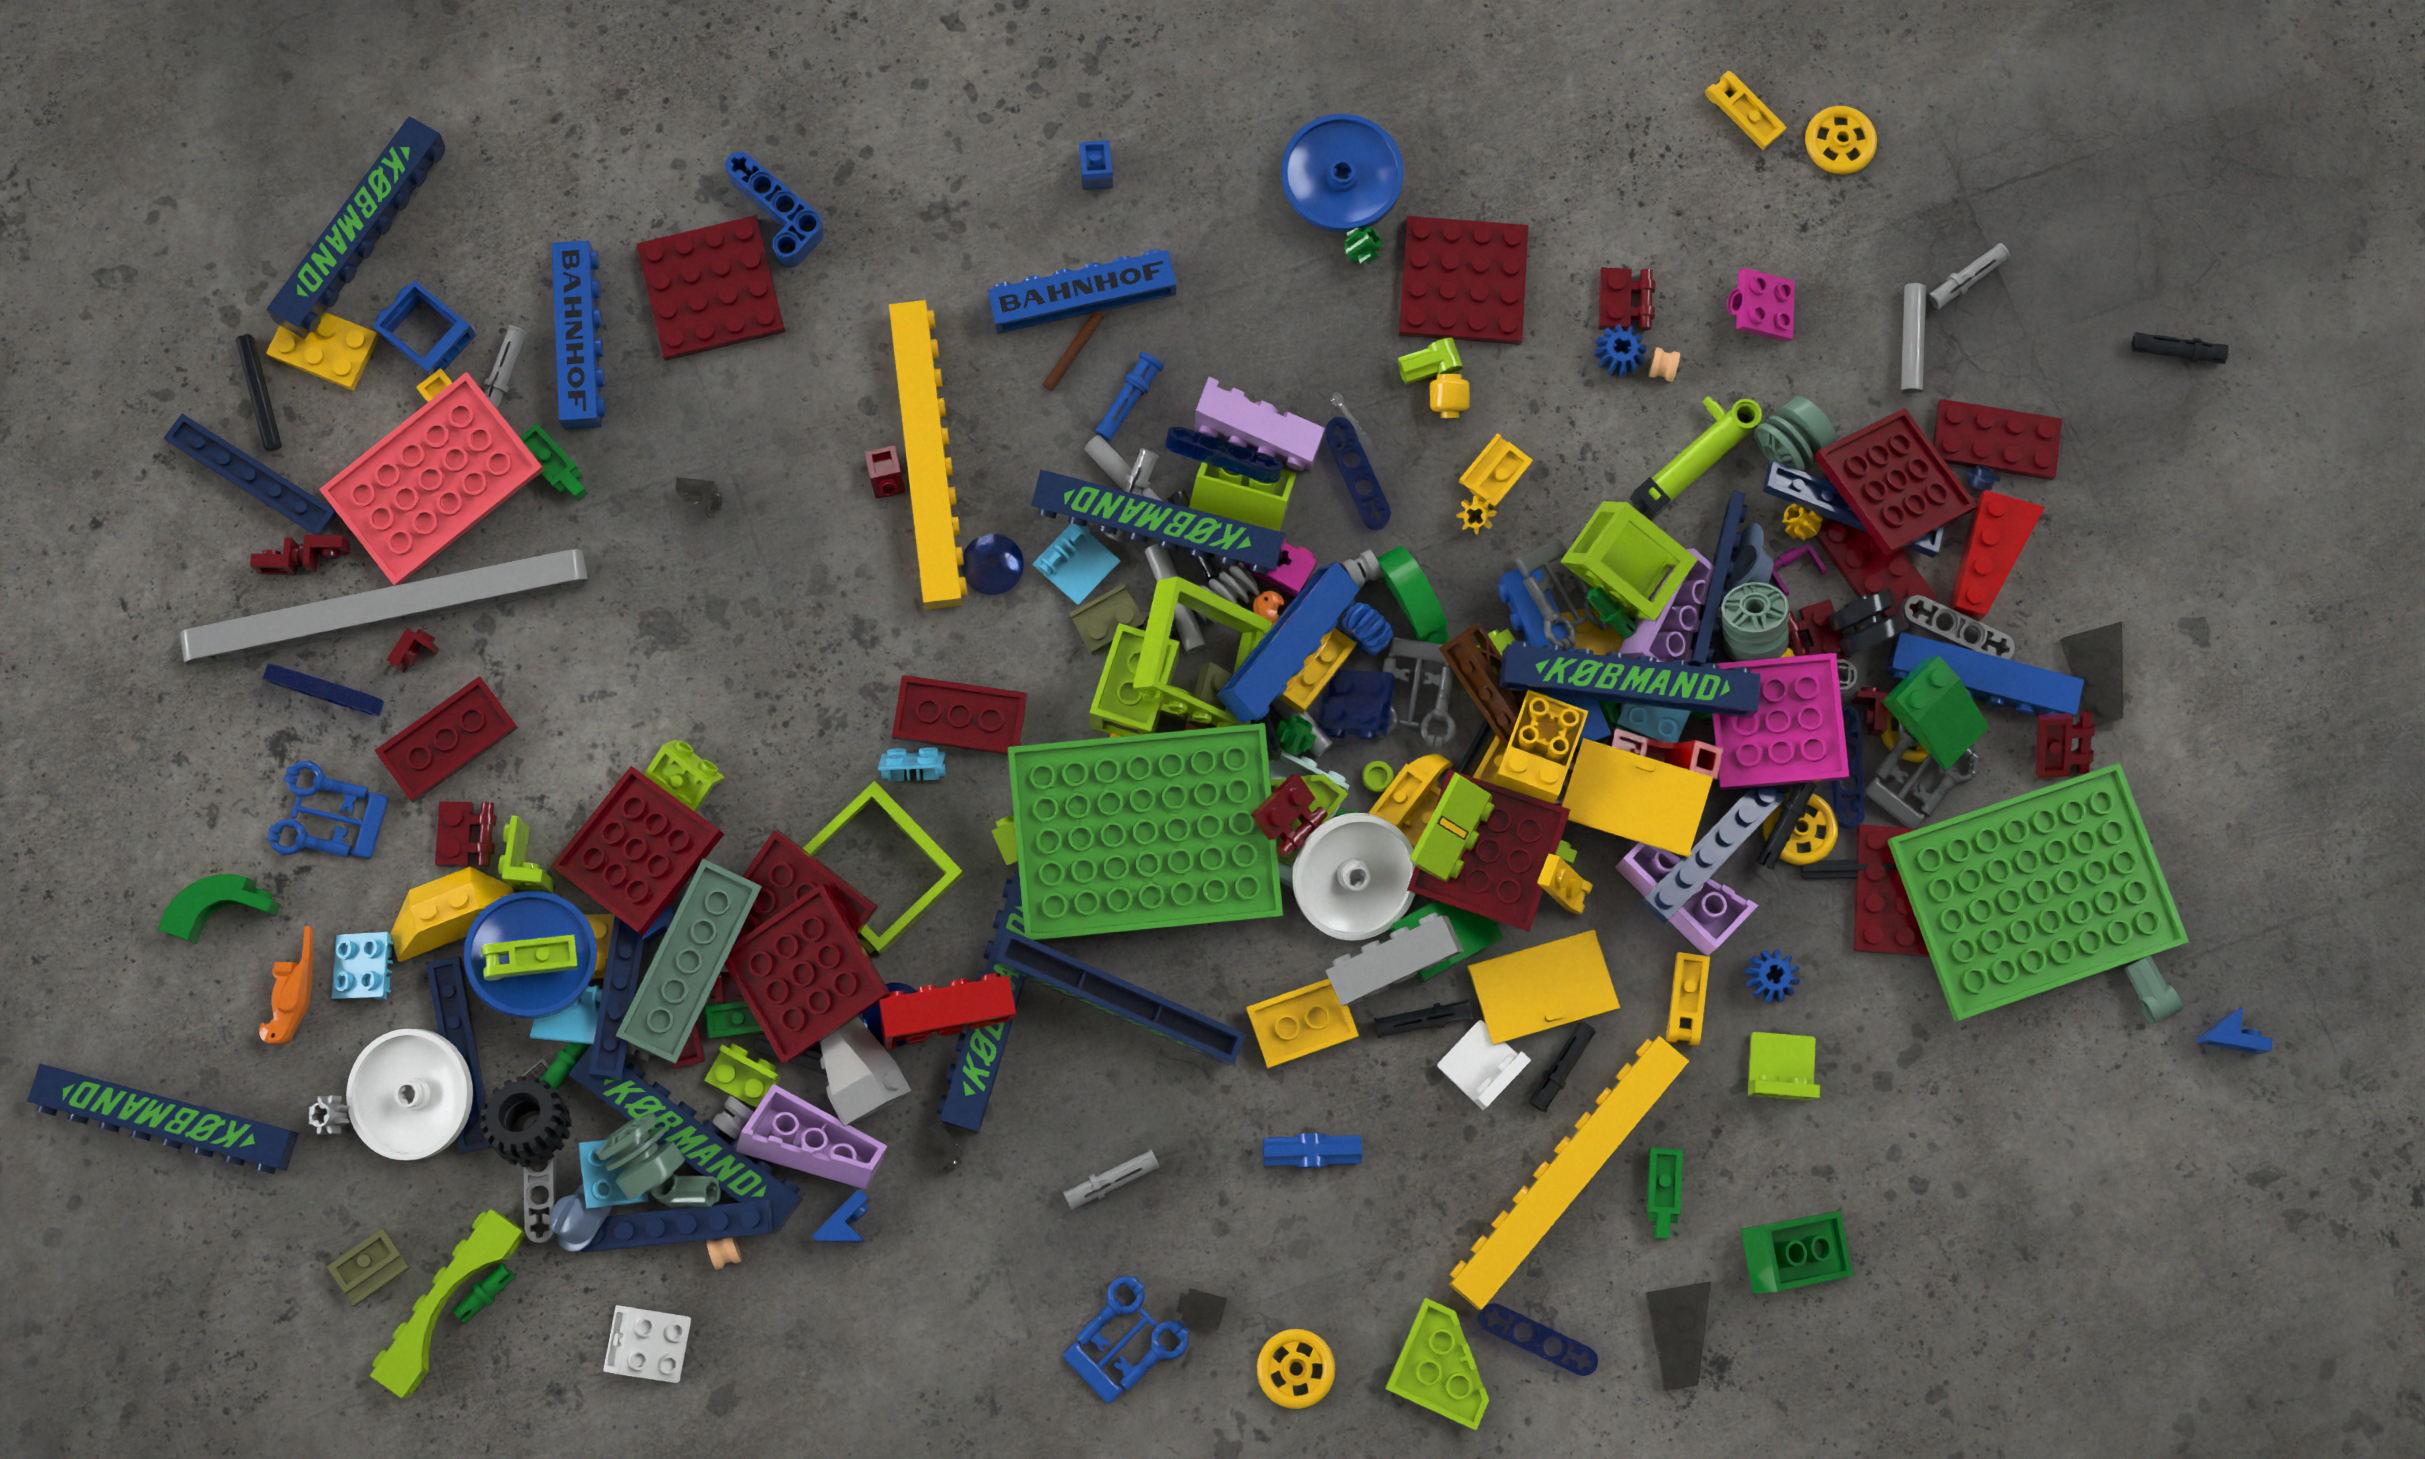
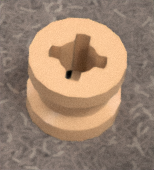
M1655 347L1648 377L1655 378L1661 376L1666 381L1673 382L1679 363L1680 352L1666 353L1662 348Z
M735 1237L706 1240L709 1255L716 1270L722 1269L729 1262L734 1264L742 1262L740 1249Z

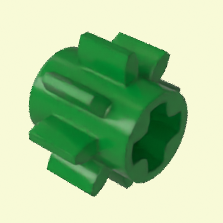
M1367 227L1363 230L1355 228L1346 233L1349 238L1345 240L1344 250L1353 262H1360L1361 264L1366 262L1369 264L1379 257L1377 251L1381 249L1382 240L1375 229L1372 227Z
M1295 715L1291 716L1290 720L1286 718L1285 721H1280L1275 733L1280 737L1278 741L1281 749L1293 755H1299L1301 751L1306 752L1307 749L1310 750L1317 737L1311 734L1313 725L1308 720Z

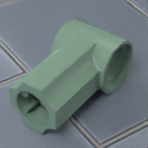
M2147 956L2123 968L2140 998L2138 1000L2140 1010L2150 1024L2154 1025L2183 1009L2179 995L2173 987L2166 985L2151 956Z
M672 1174L665 1182L651 1190V1193L656 1199L673 1210L687 1207H712L715 1202L719 1201L721 1191L719 1189V1181L713 1176H676Z

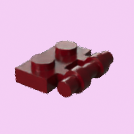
M1601 267L1598 329L1605 330L1609 328L1615 330L1616 325L1620 324L1623 331H1627L1631 327V320H1640L1639 329L1642 331L1652 329V319L1655 318V307L1652 306V293L1655 292L1656 282L1653 280L1652 269H1642L1640 280L1633 281L1632 269ZM1631 293L1640 294L1639 307H1631Z
M1830 599L1801 608L1799 614L1802 621L1795 622L1792 611H1789V642L1792 653L1795 656L1836 653L1837 660H1849L1851 658V655L1845 657L1839 644L1841 638L1844 637L1842 631H1833L1827 619V616L1835 613ZM1806 631L1811 647H1804L1800 633Z
M2080 712V719L2076 725H2073V717L2070 713L2038 715L2035 774L2038 778L2070 776V765L2077 764L2078 773H2089L2090 763L2093 762L2094 751L2091 749V737L2095 735L2092 712ZM2078 738V748L2071 751L2072 739Z
M1292 774L1251 816L1268 840L1276 839L1280 836L1283 843L1278 846L1277 850L1282 856L1287 857L1292 851H1297L1304 844L1303 840L1322 824L1328 813L1322 807H1318L1313 813L1310 811L1308 806L1316 798L1299 774ZM1298 818L1302 824L1293 831L1290 824Z
M439 801L435 854L436 866L470 867L471 854L478 855L477 866L490 867L491 855L494 854L495 844L492 843L493 826H496L497 816L494 815L493 802H482L481 814L473 815L474 804L472 802ZM472 826H480L479 842L471 843Z

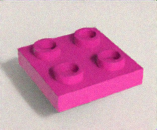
M1748 268L1738 271L1737 288L1730 293L1727 300L1729 314L1737 316L1736 330L1783 342L1792 340L1794 331L1795 281Z

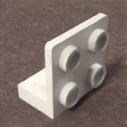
M1479 1020L1437 1064V1067L1473 1102L1484 1110L1523 1070L1531 1059L1522 1051L1517 1054L1505 1042L1492 1045L1486 1024Z
M616 1305L603 1371L678 1383L680 1381L691 1318Z

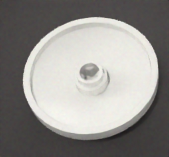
M1349 813L1326 821L1316 828L1304 841L1294 863L1292 874L1293 892L1301 912L1320 931L1342 940H1363L1390 929L1393 923L1403 917L1415 896L1414 893L1407 891L1415 868L1409 859L1414 849L1407 837L1396 826L1376 815Z
M422 1029L391 1031L372 1041L355 1061L347 1084L346 1100L347 1106H350L348 1114L358 1136L369 1148L380 1155L395 1160L428 1158L443 1151L455 1141L468 1120L473 1100V1085L469 1068L457 1048L447 1039L434 1032Z

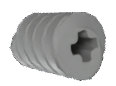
M1241 562V569L1233 565L1230 566V575L1226 572H1221L1219 574L1220 582L1215 579L1209 580L1210 590L1203 585L1200 586L1237 605L1238 598L1245 603L1249 602L1247 595L1249 591L1255 596H1259L1254 578ZM1196 611L1200 619L1206 623V619L1209 617ZM1209 618L1215 624L1218 623V621Z

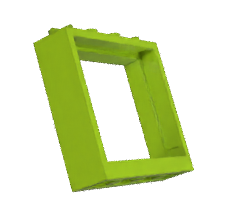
M1178 576L1157 580L1133 689L1144 693V698L1150 701L1169 704L1168 708L1172 711L1193 715L1192 719L1200 723H1211L1217 727L1250 725V721L1240 723L1227 707L1225 711L1160 683L1159 679L1177 602L1242 633L1234 673L1270 630L1272 621Z
M874 781L803 849L813 856L873 800L945 874L880 937L867 925L864 926L860 932L862 936L859 938V941L870 953L876 950L882 955L964 877V873Z

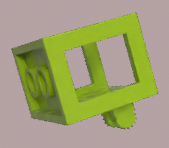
M1603 501L1560 562L1592 588L1595 586L1601 587L1614 602L1621 603L1622 610L1628 617L1655 621L1698 559L1628 502ZM1670 568H1674V570L1671 572L1667 580L1664 582L1662 587L1659 589L1655 597L1650 602L1648 599L1654 592L1658 584L1661 582V580L1666 575L1668 570Z
M1118 623L1089 712L1091 729L1108 734L1112 732L1120 736L1153 734L1156 732L1161 714L1185 720L1187 713L1172 711L1168 708L1169 705L1164 702L1150 701L1144 698V693L1133 689L1146 631ZM1169 638L1159 682L1189 696H1193V693L1171 686L1179 661L1180 642ZM1104 720L1139 730V734L1104 724Z

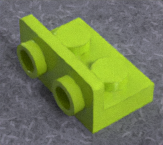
M678 740L665 743L644 775L696 812L712 788L721 783L724 776L718 772V768L712 762L702 760L693 753L694 750L689 744Z
M731 1043L729 1048L721 1044L718 1049L720 1053L704 1081L757 1109L773 1084L777 1086L781 1079L775 1073L777 1067L761 1058L757 1063L746 1058L749 1052Z

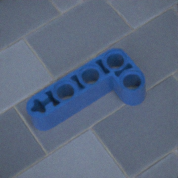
M739 151L732 153L727 158L725 164L730 182L783 227L773 239V249L780 265L788 268L796 267L824 237L820 216L751 156ZM745 169L747 170V173H748V176H749V180H748L747 175L743 172V170H745ZM767 185L771 187L766 193L756 192L761 186ZM789 204L794 206L789 212L779 211L783 205ZM806 224L816 225L815 229L810 232L801 230ZM787 245L795 247L791 253L784 254L781 252L782 248Z

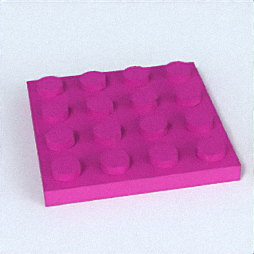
M1836 653L1716 663L1723 670L1745 667L1751 669V673L1760 674L1758 712L1751 718L1712 714L1715 746L1723 749L1718 772L1720 790L1849 779Z

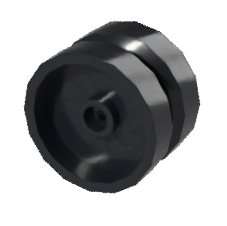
M1890 587L1874 595L1869 593L1844 605V609L1827 616L1830 626L1835 632L1843 631L1852 626L1855 629L1854 632L1842 637L1839 641L1845 657L1909 628L1903 613L1896 612L1884 618L1881 615L1882 612L1894 607L1897 602Z

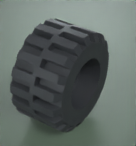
M519 1076L516 1078V1082L512 1083L509 1079L503 1082L505 1085L503 1088L499 1089L496 1087L492 1091L494 1096L492 1098L487 1097L484 1102L487 1109L481 1110L480 1117L483 1119V1122L480 1125L485 1133V1138L503 1160L506 1159L509 1164L516 1165L519 1163L521 1167H529L530 1162L537 1166L543 1164L542 1159L547 1157L550 1160L555 1157L553 1152L556 1149L561 1151L565 1146L562 1142L563 1139H569L570 1131L568 1127L572 1126V1119L569 1117L568 1107L554 1087H551L544 1079L540 1082L534 1076H530L528 1080L524 1076ZM540 1111L537 1121L531 1127L524 1131L512 1132L516 1121L528 1112Z

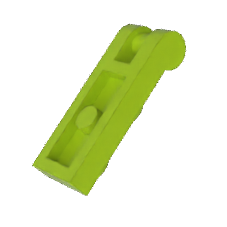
M574 935L490 943L481 947L482 957L486 958V967L483 969L485 980L491 981L504 977L578 969ZM509 955L510 964L500 965L499 957Z

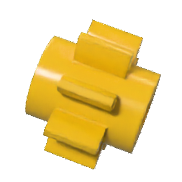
M1475 494L1471 504L1465 499L1461 502L1465 511L1459 512L1457 517L1464 519L1463 530L1471 527L1474 528L1475 534H1479L1482 525L1488 529L1493 526L1488 518L1495 516L1497 511L1490 510L1488 506L1491 502L1490 498L1483 502L1479 500L1478 494ZM1481 509L1483 511L1481 518L1472 519V510Z
M1791 504L1786 509L1782 522L1787 526L1785 532L1793 539L1799 536L1802 540H1805L1818 533L1823 518L1814 511Z

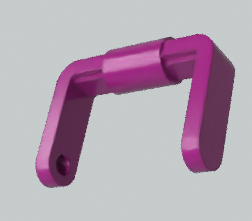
M1806 544L1799 549L1792 548L1778 556V561L1774 562L1771 578L1785 596L1789 595V591L1776 569L1786 567L1800 559V556L1804 553H1808L1822 576L1827 574V569L1813 546Z

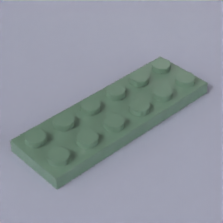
M702 859L616 1037L674 1064L677 1063L762 886Z

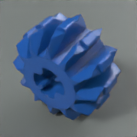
M1620 324L1616 325L1614 331L1606 328L1603 332L1604 337H1598L1595 342L1598 348L1594 351V357L1601 358L1598 362L1599 368L1609 367L1607 371L1608 376H1611L1614 370L1618 371L1620 378L1625 377L1626 370L1631 374H1635L1638 369L1637 365H1643L1645 357L1642 354L1646 353L1647 346L1639 344L1643 339L1642 334L1632 335L1634 330L1632 326L1626 332L1623 331Z
M1357 602L1347 610L1339 622L1342 633L1356 642V649H1361L1365 654L1375 656L1388 645L1394 635L1390 624L1385 621L1384 616H1381L1376 609L1373 610L1368 604Z
M1763 950L1760 952L1761 959L1756 956L1750 959L1754 968H1746L1745 974L1754 977V979L1746 982V986L1752 987L1755 985L1758 988L1753 992V997L1757 998L1764 993V1002L1769 1004L1773 996L1778 1003H1781L1785 1000L1784 994L1790 997L1795 994L1791 985H1798L1800 979L1792 976V974L1799 971V966L1789 967L1788 963L1792 960L1791 955H1787L1781 960V950H1774L1772 957L1767 950ZM1770 969H1772L1771 973L1777 972L1779 977L1774 983L1773 979L1768 981L1766 977Z

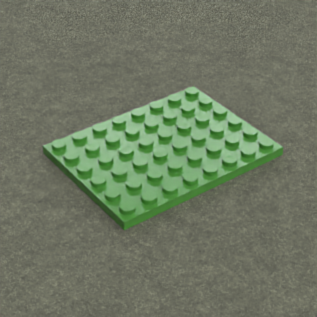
M1265 723L1008 747L1025 937L1031 940L1283 916L1276 839L1268 840L1251 816L1272 794Z
M2120 763L1887 840L1955 1022L2189 942Z

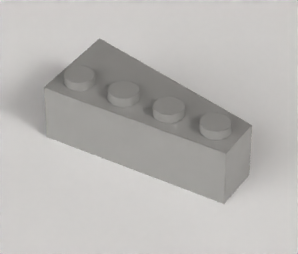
M1437 913L1430 914L1420 919V926L1410 931L1406 926L1390 934L1391 940L1380 944L1379 940H1376L1361 947L1363 953L1351 958L1350 954H1346L1333 960L1334 967L1325 971L1341 1006H1356L1364 1002L1363 996L1367 998L1378 995L1388 990L1389 984L1404 982L1417 975V971L1421 969L1423 971L1428 970L1464 952L1448 916L1438 917Z

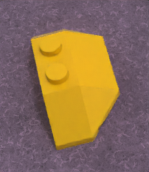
M467 867L410 889L390 933L392 941H394L393 945L397 960L402 962L466 937L477 916L494 901L515 893L513 887L473 867Z

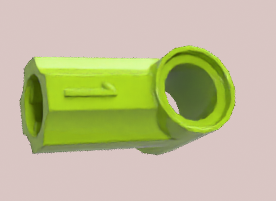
M1453 338L1438 340L1430 344L1428 349L1399 357L1397 360L1399 372L1405 385L1438 374H1456L1464 368Z

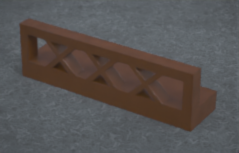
M1478 621L1442 645L1439 650L1504 747L1507 748L1527 693L1511 690L1515 695V700H1513L1508 690L1499 689L1502 655ZM1472 633L1480 643V648L1476 646L1470 637ZM1490 662L1497 668L1498 674L1492 670Z

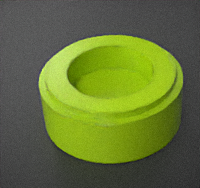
M1373 761L1367 764L1361 776L1365 789L1375 794L1384 793L1394 779L1392 768L1383 761Z

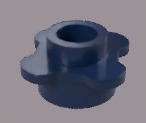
M1977 465L1971 471L1966 470L1965 475L1969 476L1968 484L1981 490L1990 491L1993 488L1994 481L2000 482L2001 477L1994 475L1993 469L1986 466Z

